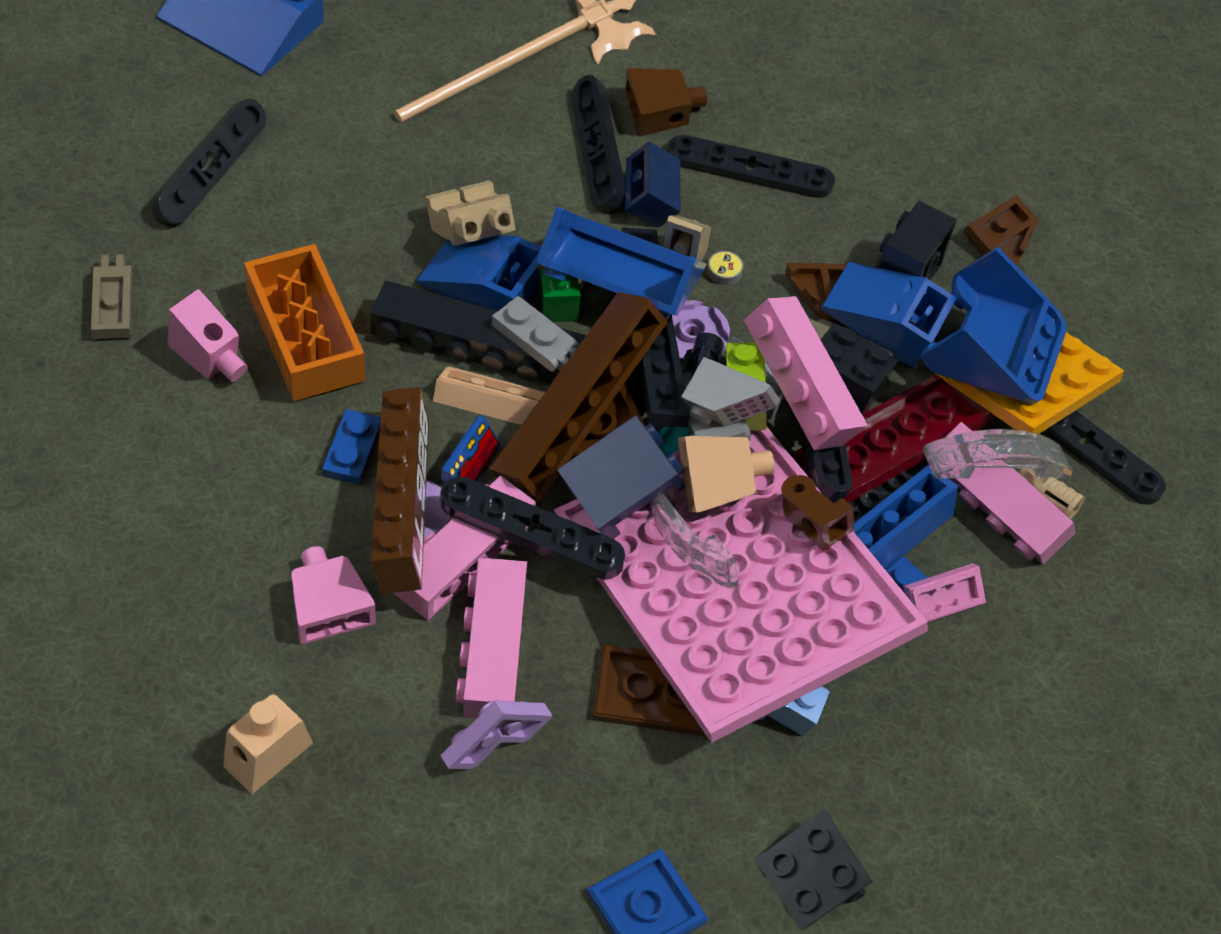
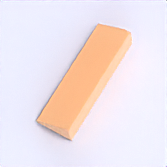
M448 366L436 380L433 402L522 425L538 403L537 400H540L545 392Z

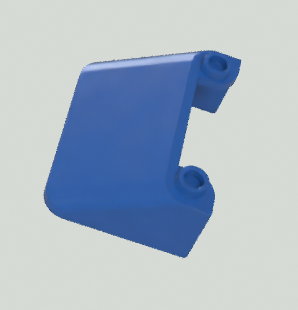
M560 207L555 209L536 261L537 264L546 267L543 274L565 281L566 275H571L616 293L623 292L649 298L666 320L669 319L670 314L678 316L707 264L697 258L664 248L581 217Z
M996 247L954 275L951 284L952 291L950 292L957 297L954 305L958 309L962 310L965 308L967 310L961 328L940 342H933L924 347L920 358L925 362L930 371L940 376L1029 404H1035L1044 398L1066 334V322L1061 312L1000 248Z

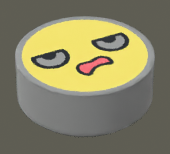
M716 252L709 258L707 274L715 283L732 285L741 279L744 267L743 261L733 252Z

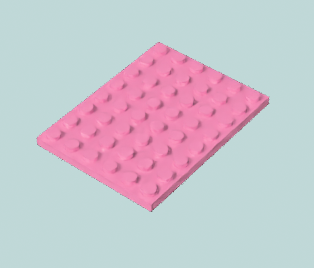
M767 426L766 430L750 431L751 440H749L751 453L770 450L775 465L774 474L755 477V494L702 512H688L685 488L679 492L675 485L670 487L616 525L621 534L614 539L625 550L623 570L612 579L603 580L597 578L711 743L928 632V621L854 532H851L825 551H822L785 517L782 505L784 497L781 493L783 482L792 476L807 475ZM678 450L673 454L681 464L680 452ZM682 473L679 477L681 478V480H682L683 483H684L683 473ZM578 499L554 509L556 515L600 533Z

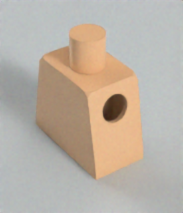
M686 436L678 438L681 466L685 470L683 479L686 486L685 493L688 512H702L756 493L755 477L774 474L775 465L772 452L769 450L751 453L749 439L746 437Z
M272 694L265 700L255 703L249 713L229 728L226 734L223 767L253 794L312 745L313 741L300 717L278 696Z

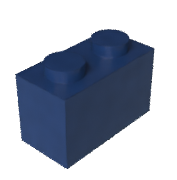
M650 141L626 159L625 211L648 225L658 228L667 223L669 216L678 215L681 212L680 160Z

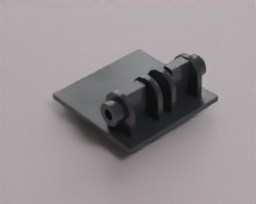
M825 810L755 858L800 930L812 925L847 899H850L851 902L861 899L866 894L864 888L873 882Z

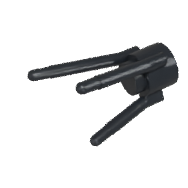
M704 332L696 336L693 349L686 350L684 360L681 363L683 376L691 364L697 370L704 357L725 366L726 359L721 356L724 347L723 340L710 332Z

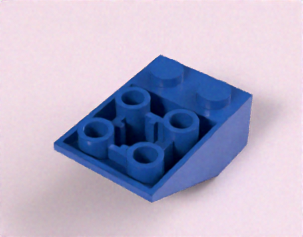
M495 235L456 246L451 244V240H447L417 279V284L445 297L497 311L517 296L529 304L539 290L540 269L546 268L536 263L542 247L518 236Z
M849 262L821 307V310L869 341L894 352L893 356L913 368L919 361L924 347L933 343L957 297L924 277Z

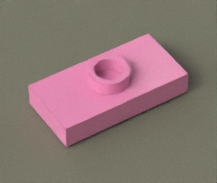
M973 563L903 586L905 595L928 622L986 603L980 567Z

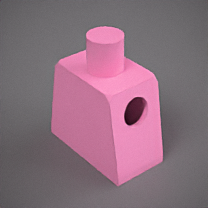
M199 289L169 309L168 346L208 380L220 371L231 382L243 376L248 366L237 356L239 342L237 331Z
M319 546L306 549L301 554L304 566L296 568L291 572L300 644L303 645L376 624L374 600L350 560L345 556L327 559L324 549Z

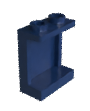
M636 415L557 469L600 533L613 539L621 534L616 525L670 487L675 485L679 492L686 487L679 477L685 472L672 452L666 456L663 454L658 446L663 444L664 441L651 423L644 427Z

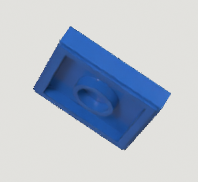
M662 848L587 889L588 896L613 934H689L708 922L707 916Z

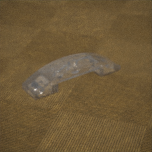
M1009 429L973 431L936 440L926 444L923 448L935 478H970L975 468H1033L1037 478H1071L1073 475V471L1059 444L1045 436L1027 431Z
M673 486L649 502L652 517L658 531L678 558L710 581L730 589L738 586L736 559L715 534L701 541L675 510Z

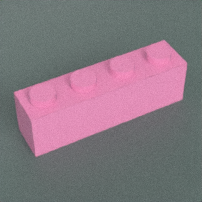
M796 296L768 298L744 319L747 328L814 450L843 446L868 426Z
M962 422L929 453L934 465L933 468L961 489L958 493L959 497L971 509L975 510L979 506L989 515L985 520L998 534L1003 535L1007 531L1017 541L1014 544L1016 550L1028 561L1035 557L1040 563L1044 564L1076 533L1072 520Z
M502 476L498 477L489 486L536 506V502ZM450 516L447 524L438 533L433 532L424 539L422 590L396 592L393 594L428 621L468 584L469 573H477L479 558L495 559L512 542Z
M479 558L477 573H469L467 597L475 598L474 607L465 608L464 631L471 632L470 643L462 642L460 667H467L466 679L458 678L456 703L464 704L463 718L477 719L481 708L494 700L515 702L527 569L526 561Z

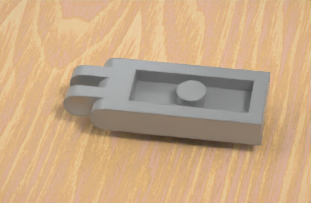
M519 296L492 316L493 327L549 371L553 372L556 369L561 371L579 346V343Z

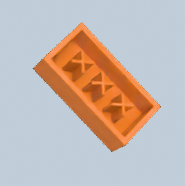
M315 244L244 262L247 293L293 402L365 381L364 351Z

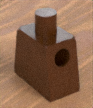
M627 68L625 94L638 136L689 125L691 108L706 107L707 94L705 87L687 88L683 73L678 69Z

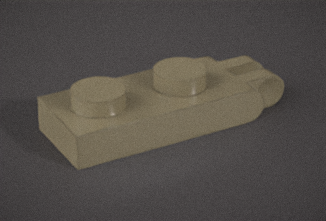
M116 254V266H110L109 255H101V266L93 267L92 338H131L132 266L125 265L124 254Z

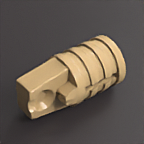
M1024 465L1019 471L1022 477L1070 520L1078 513L1085 500L1084 495L1077 493L1071 487L1069 488L1054 476H1049L1029 466ZM1052 493L1069 504V506L1065 507L1049 495Z

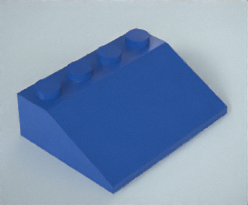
M167 0L156 17L165 24L262 77L324 22L323 0Z

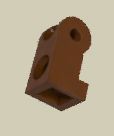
M796 475L787 478L783 482L781 493L784 497L782 505L785 517L822 551H825L854 531L853 506L843 498L835 503L831 502L820 491L816 490L815 482L807 476Z

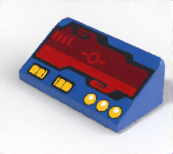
M481 415L476 417L442 467L441 488L447 480L454 477H465L479 482L502 447L485 417Z

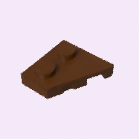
M1016 195L970 223L963 233L983 255L998 247L1017 266L1039 219Z
M788 262L785 276L818 318L825 319L833 324L836 323L841 327H847L821 310L847 264Z

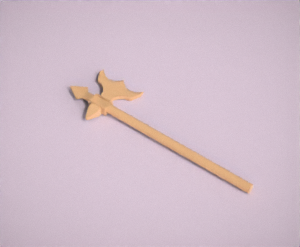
M576 0L579 14L574 20L395 110L394 116L402 123L585 28L588 30L596 28L598 32V39L591 44L593 58L598 64L606 52L614 49L628 50L631 40L636 36L643 34L656 35L652 27L638 21L620 23L612 19L613 14L621 9L630 11L636 0H612L607 3L604 0Z

